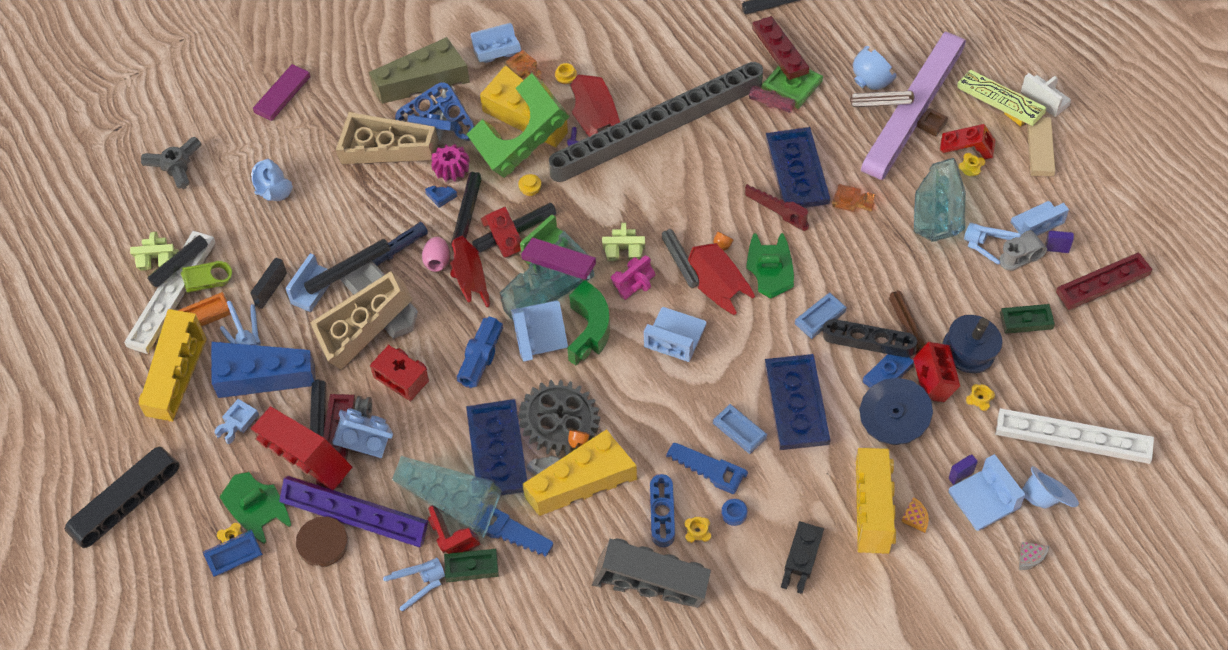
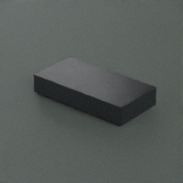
M274 258L250 292L256 307L263 309L286 276L287 271L283 260Z

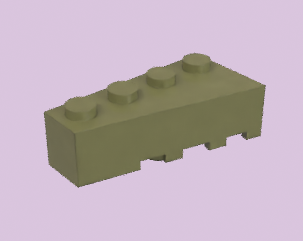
M447 37L369 72L372 89L382 104L408 98L413 93H424L438 83H446L450 86L458 82H462V84L470 83L467 64Z

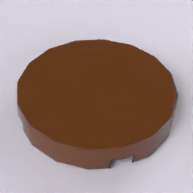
M328 516L316 517L306 522L300 528L296 536V548L301 559L307 564L327 567L337 563L345 555L349 537L344 525L337 519Z

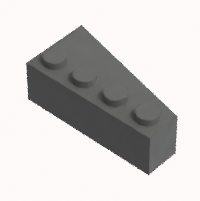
M610 538L599 556L592 586L601 587L602 583L614 585L613 590L624 592L625 589H635L640 593V596L650 598L659 594L663 595L662 599L664 601L698 608L705 599L711 570L704 568L702 564L697 562L688 563L679 560L678 557L671 554L662 555L654 552L649 547H636L623 539Z

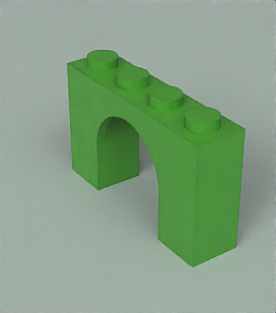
M533 73L516 87V90L526 101L530 109V120L522 134L511 140H503L497 130L483 119L467 133V136L491 169L503 178L512 173L516 166L528 158L540 144L544 143L570 117L544 82Z

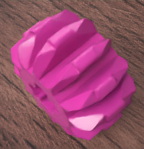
M445 144L443 149L437 147L436 153L432 154L431 167L438 179L443 178L445 182L453 179L456 182L457 177L464 178L465 172H469V155L465 153L463 147L458 148L456 144L449 147Z

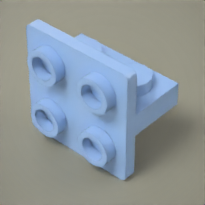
M350 408L347 411L340 410V421L332 443L382 458L388 438L392 439L393 437L392 430L385 423L386 420L374 415L371 416V419L363 417L360 411Z

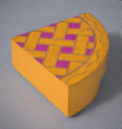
M913 497L901 522L925 533L929 521L928 513L924 505Z

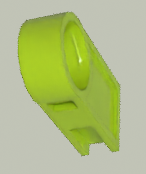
M216 261L182 268L181 275L186 292L225 286L229 283L232 275L230 265L223 261ZM222 268L227 272L228 277L224 280L215 279L211 274V270Z

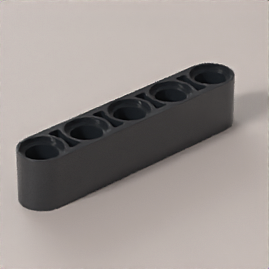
M163 447L154 448L76 513L66 523L65 532L80 547H90L174 476L179 469V462Z

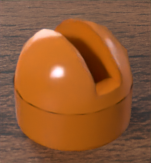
M717 231L713 243H717L725 251L730 248L734 239Z
M570 430L568 442L572 448H576V446L578 448L588 442L590 434Z

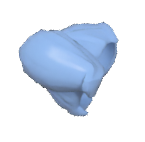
M265 159L259 161L252 169L251 176L256 195H260L268 201H282L289 196L293 188L292 182L284 178L282 170L272 160Z

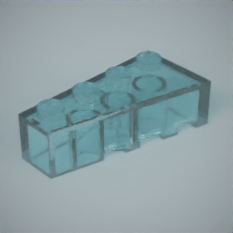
M565 231L558 236L559 240L555 245L588 255ZM530 263L529 268L524 273H519L499 292L503 310L513 320L512 309L558 300L577 288L584 280ZM593 269L587 277L586 281L594 277Z
M404 456L400 457L392 478L401 488L425 503L433 505L440 512L464 527H469L482 538H485L502 491L493 481Z

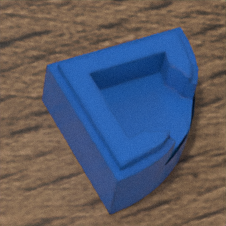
M430 186L425 189L426 195L438 208L457 197V191L448 186L447 188Z

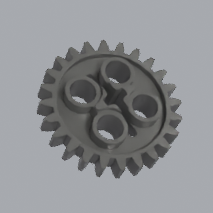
M550 380L548 387L541 382L539 390L532 387L531 393L525 395V402H521L518 416L521 419L519 427L524 428L523 436L531 435L529 444L538 442L537 450L544 446L546 447V454H549L553 449L557 456L560 455L561 450H564L566 455H568L571 449L575 450L577 446L576 448L570 446L568 442L570 430L567 428H574L577 431L590 434L588 441L595 437L594 433L598 432L600 417L597 416L599 408L594 407L596 400H588L589 392L580 393L582 386L573 389L571 381L567 386H564L562 380L559 381L558 385H555ZM543 404H549L552 407H545ZM568 406H573L576 409H570ZM542 426H549L551 429H544Z

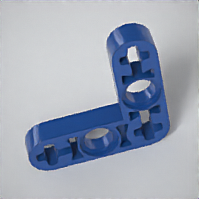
M446 83L436 84L401 107L395 115L396 120L402 121L404 113L410 115L415 112L412 110L413 107L421 117H427V113L434 114L441 109L448 121H462L465 126L471 127L468 132L475 126L453 88ZM441 89H444V90L447 91V92H446V96H447L446 98H443V97L440 96V95H441V92H440ZM431 95H433L436 98L435 100L438 102L437 104L430 97ZM423 100L430 101V108L427 111L420 110V103ZM453 106H458L460 114L455 118L450 117L449 110ZM458 123L457 131H454L455 134L463 141H470L469 137L462 133L463 128Z

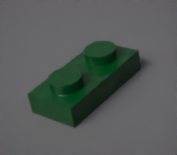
M1050 304L1001 308L1000 311L1005 334L1052 330L1055 326Z
M496 549L444 554L446 582L499 577Z

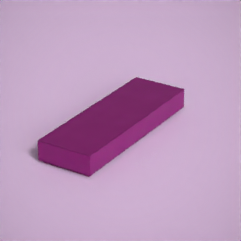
M291 64L253 107L254 113L273 121L311 77L310 72Z
M533 237L521 253L522 260L583 280L587 279L596 265V257Z

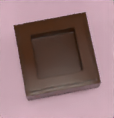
M928 108L917 122L916 127L936 137L948 122V117Z

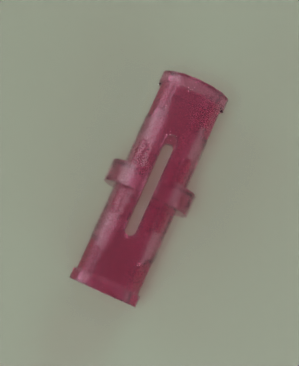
M755 85L752 86L749 93V99L766 104L768 108L774 107L791 113L795 105L794 99L777 94V91L764 90Z

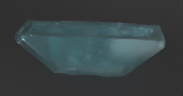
M955 158L932 164L929 169L930 172L923 179L915 193L914 232L931 242L953 237L965 230L966 191Z

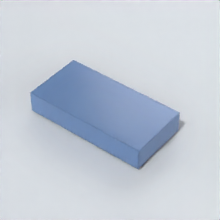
M829 292L795 319V325L813 339L823 331V325L826 321L838 319L846 312L847 307Z
M731 404L713 419V424L749 454L767 439V434Z

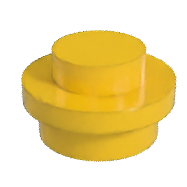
M569 63L560 64L555 71L556 80L562 84L572 83L577 76L576 69Z
M527 174L520 178L518 186L523 194L533 196L539 192L541 180L534 174Z

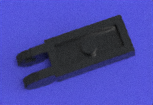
M799 521L786 561L781 588L787 589L791 581V574L793 573L801 576L797 584V593L803 594L807 579H810L824 528Z

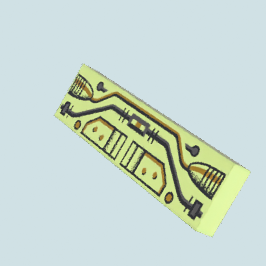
M972 70L958 82V89L1031 126L1046 113L1045 106Z

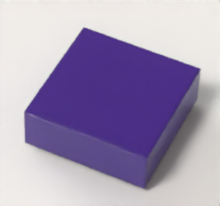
M1049 231L1045 242L1047 251L1069 253L1074 240V233Z
M969 455L951 467L948 478L951 483L956 485L973 474L978 462L973 455Z

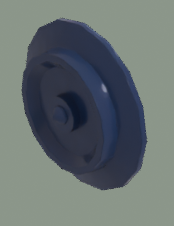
M903 378L884 379L871 386L863 396L859 408L861 423L867 433L879 442L891 445L907 444L921 437L930 426L933 416L932 402L924 388L912 380Z

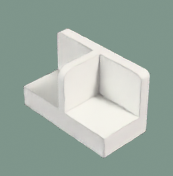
M1028 73L1025 76L1021 93L1045 106L1046 111L1054 117L1070 106L1071 103L1070 98L1056 89L1058 81L1056 76L1047 82L1038 75L1034 77Z

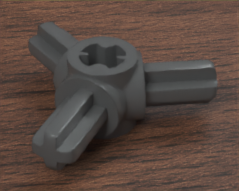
M195 136L191 137L180 148L169 147L162 154H142L141 164L143 166L161 167L162 171H167L173 177L178 189H186V186L190 184L186 174L188 170L187 164L190 162L189 157L201 147L202 143Z

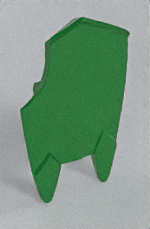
M754 233L749 246L746 269L755 275L758 282V292L770 299L794 287L792 258L783 233L780 234L777 245H761L757 234Z
M249 471L235 474L219 497L232 516L247 531L252 530L255 538L263 544L266 543V538L262 527L273 519L277 518L286 526H291L288 512L284 503L279 502L280 495L274 484L265 485L259 483Z

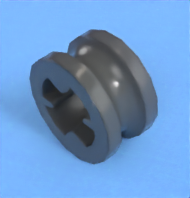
M362 396L357 397L355 410L362 413L361 416L370 418L372 412L371 397L363 399Z

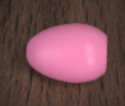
M433 237L427 241L423 248L422 261L425 267L431 271L438 272L443 270L449 263L450 250L443 238Z

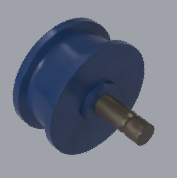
M963 315L953 321L942 344L950 345L954 364L958 370L966 373H981L991 367L995 357L1000 352L1002 336L998 328L988 319L978 315Z

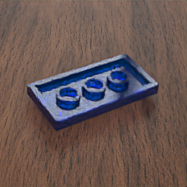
M805 127L766 133L765 139L781 199L784 202H795L804 208L830 204V195L811 128Z
M814 354L765 359L764 365L779 449L788 450L830 445L831 440Z
M510 399L466 406L478 499L524 492L523 483L527 481L516 400Z

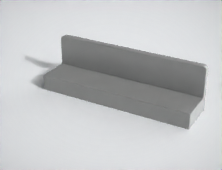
M371 261L340 278V280L354 295L385 274ZM409 303L384 329L393 339L412 332L418 313L417 309Z

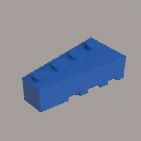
M211 342L212 386L218 398L310 387L312 382L316 380L315 363L310 350Z

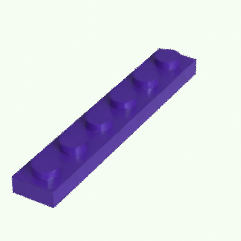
M287 476L283 480L279 500L281 503L324 517L328 516L340 522L413 546L421 547L424 545L428 520L291 476Z

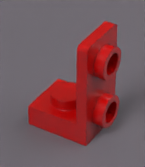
M985 124L942 134L940 145L942 153L975 146L976 151L980 152L985 160L991 159L994 156L995 139Z
M506 206L481 218L483 226H489L504 258L521 251L520 243L522 240Z
M433 505L428 507L431 515L428 517L432 529L434 531L437 530L439 538L436 541L443 553L468 552L481 545L478 536L469 527L457 530L453 533V536H450L441 512Z

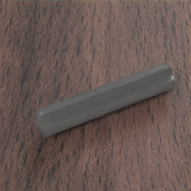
M672 229L663 231L662 239L687 284L691 288L699 286L698 275L689 264V257Z

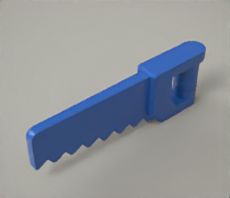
M672 443L666 454V457H672L673 461L678 460L679 464H684L685 468H691V471H697V474L703 475L705 479L710 478V482L715 487L731 494L736 493L743 477L746 478L748 475V471L722 459L720 461L678 443ZM727 471L734 473L729 483L724 482L723 479Z
M487 503L484 504L482 513L473 524L475 530L490 538L498 539L502 537L503 541L509 540L510 544L516 543L518 547L522 545L524 549L529 548L531 552L536 551L538 555L543 553L544 557L548 555L553 547L551 540L512 520L508 514ZM492 515L497 517L493 525L485 526Z

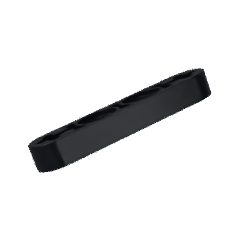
M837 319L828 320L823 325V338L832 344L900 357H911L917 351V338L907 332ZM854 333H861L864 335V337L860 339H855L851 335ZM884 337L888 342L882 344L877 343L875 340Z

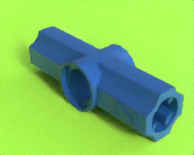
M488 316V318H483L475 338L470 339L466 346L465 359L457 375V381L465 387H477L486 365L490 366L493 361L495 345L503 330V323L494 317Z

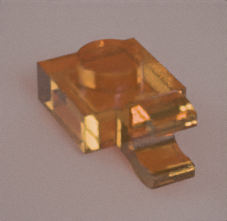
M521 50L506 61L507 67L520 78L525 75L528 77L533 73L541 79L539 75L542 72L537 68V61L525 51Z
M839 184L832 201V207L855 212L856 207L872 211L875 205V195L872 193L861 195V189Z

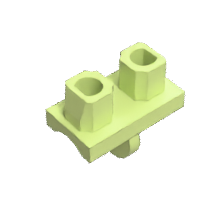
M621 223V229H612V236L619 237H602L603 250H605L607 261L619 260V250L628 249L629 260L634 257L637 259L642 258L643 249H645V236H636V229H626V223Z
M150 232L149 239H142L143 246L130 247V254L135 258L136 268L141 271L151 269V259L158 258V266L160 267L179 251L174 248L173 244H167L166 238H159L157 232Z

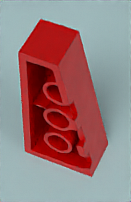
M271 406L251 427V430L257 435L255 440L266 449L269 448L279 457L282 455L291 465L295 464L301 471L310 474L331 490H334L353 468L325 438Z

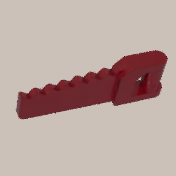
M748 184L745 186V195L781 215L784 221L800 230L807 231L809 229V223L807 222L808 210L795 202L779 200L777 197H773L771 194L768 195L766 192H762L753 186L750 187Z

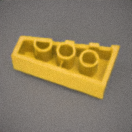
M505 65L480 94L482 112L524 132L530 120V109L526 101L516 90V87L524 80ZM567 120L548 137L545 143L555 148L568 134Z
M172 309L167 310L144 389L139 396V406L146 417L173 422L207 341L199 320L194 313Z
M606 429L523 483L524 496L536 513L541 516L568 506L572 501L580 498L584 500L592 497L596 492L604 489L608 491L616 488L620 483L637 480V465Z
M858 448L856 506L858 553L889 554L891 544H896V529L894 526L895 505H893L892 499L895 493V483L891 481V474L894 472V459H890L889 449Z

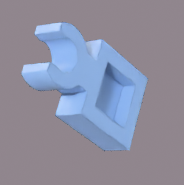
M237 399L222 416L225 424L219 425L214 433L216 437L220 438L223 433L227 432L228 434L224 439L227 444H230L234 441L237 430L244 433L259 416V413L255 408Z

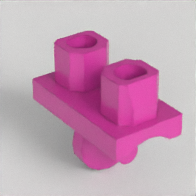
M645 255L641 259L634 257L628 262L627 271L624 273L616 271L611 276L612 283L618 289L622 299L626 300L638 289L648 291L651 288L649 280L656 274L651 267V259Z

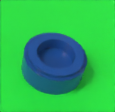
M739 499L727 500L722 506V519L731 526L741 525L747 518L746 504Z

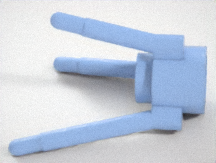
M970 223L964 240L969 241V248L977 250L999 265L1000 260L978 244H984L987 235L1011 240L1015 237H1021V234Z
M228 301L227 305L238 333L234 340L225 327L221 326L220 330L230 343L260 345L255 305H250L252 333H250L248 330H243L232 302Z
M438 558L420 565L394 571L391 575L383 578L384 581H389L420 573L424 583L429 581L430 584L400 607L401 611L414 604L433 588L441 585L439 579L444 578L445 574Z

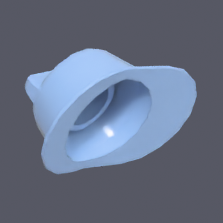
M1031 467L1032 475L1022 488V491L1025 493L1024 498L1031 504L1044 509L1059 502L1071 507L1079 505L1076 496L1065 485L1044 474L1038 468Z

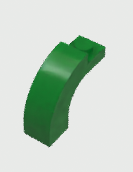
M586 280L569 295L570 308L581 315L588 323L586 329L567 348L568 361L575 366L581 360L587 359L591 350L599 355L606 346L610 335V318L607 302L602 293Z

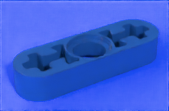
M659 474L650 481L651 536L656 546L664 548L670 546L675 539L673 482L669 476ZM662 483L665 487L664 497L659 498L658 487ZM660 505H664L670 511L667 515L660 516L656 514L655 509ZM660 524H665L666 538H661Z

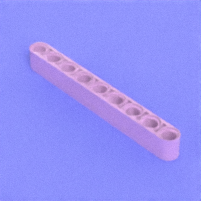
M946 31L943 33L908 91L911 90L914 93V102L897 106L862 164L861 172L882 181L884 180L915 130L917 122L928 109L961 55L966 39Z

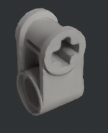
M1032 230L1026 231L1021 237H1015L1004 243V253L999 258L1000 265L1006 270H1016L1030 262L1039 260L1047 252V247Z

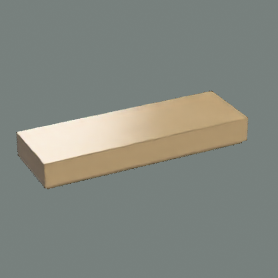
M1041 117L1033 126L1027 124L1031 176L1054 177L1055 161L1051 118Z

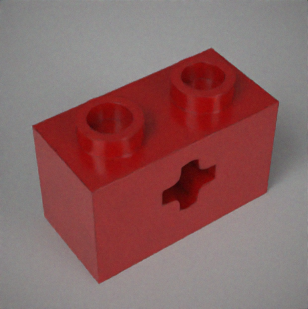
M928 342L913 358L919 384L924 388L932 401L945 402L960 387L950 345Z
M389 344L370 364L373 378L410 402L429 382L427 367L421 361L412 360L402 349H395Z

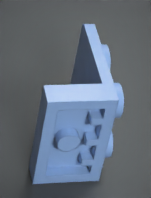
M558 300L511 310L520 357L523 362L533 360L532 355L568 347L560 302Z
M662 307L653 326L647 324L644 330V347L690 362L706 327V321Z
M995 454L986 458L982 471L957 483L948 490V493L977 531L1020 509L1025 497V493Z

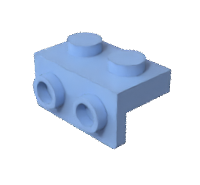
M511 23L470 34L474 53L479 62L488 63L494 61L495 58L502 56L511 57L517 52H521L520 43L515 37Z

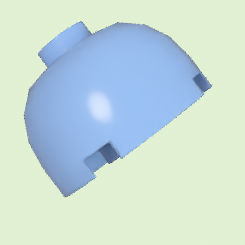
M865 46L857 54L853 62V72L856 75L854 80L861 88L865 86L871 90L885 88L897 78L896 73L891 75L889 70L892 67L885 58L876 50L868 51L870 47Z

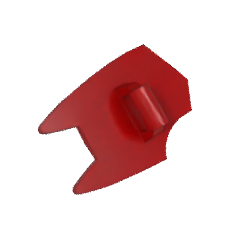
M578 74L570 84L575 96V107L571 112L585 133L590 137L598 133L597 130L620 123L614 101L603 78Z
M460 236L452 241L454 259L450 262L452 266L450 276L457 279L467 302L472 301L471 291L479 293L486 307H489V294L479 251L466 238Z
M717 243L692 247L688 262L698 275V289L732 315H736L737 312L730 298L738 291L752 299L755 298V294L748 282Z

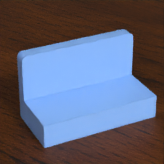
M1047 201L1012 217L1011 224L1021 235L1026 231L1032 230L1038 236L1064 224L1069 209L1064 203L1054 207L1050 201Z
M311 253L286 287L290 303L308 312H312L330 286L328 285L313 294H309L306 291L304 283L327 270V268L318 265L315 255Z

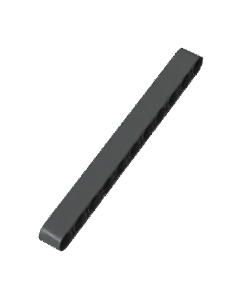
M749 62L553 153L549 157L551 179L556 182L566 181L758 91L762 87V65L757 62Z

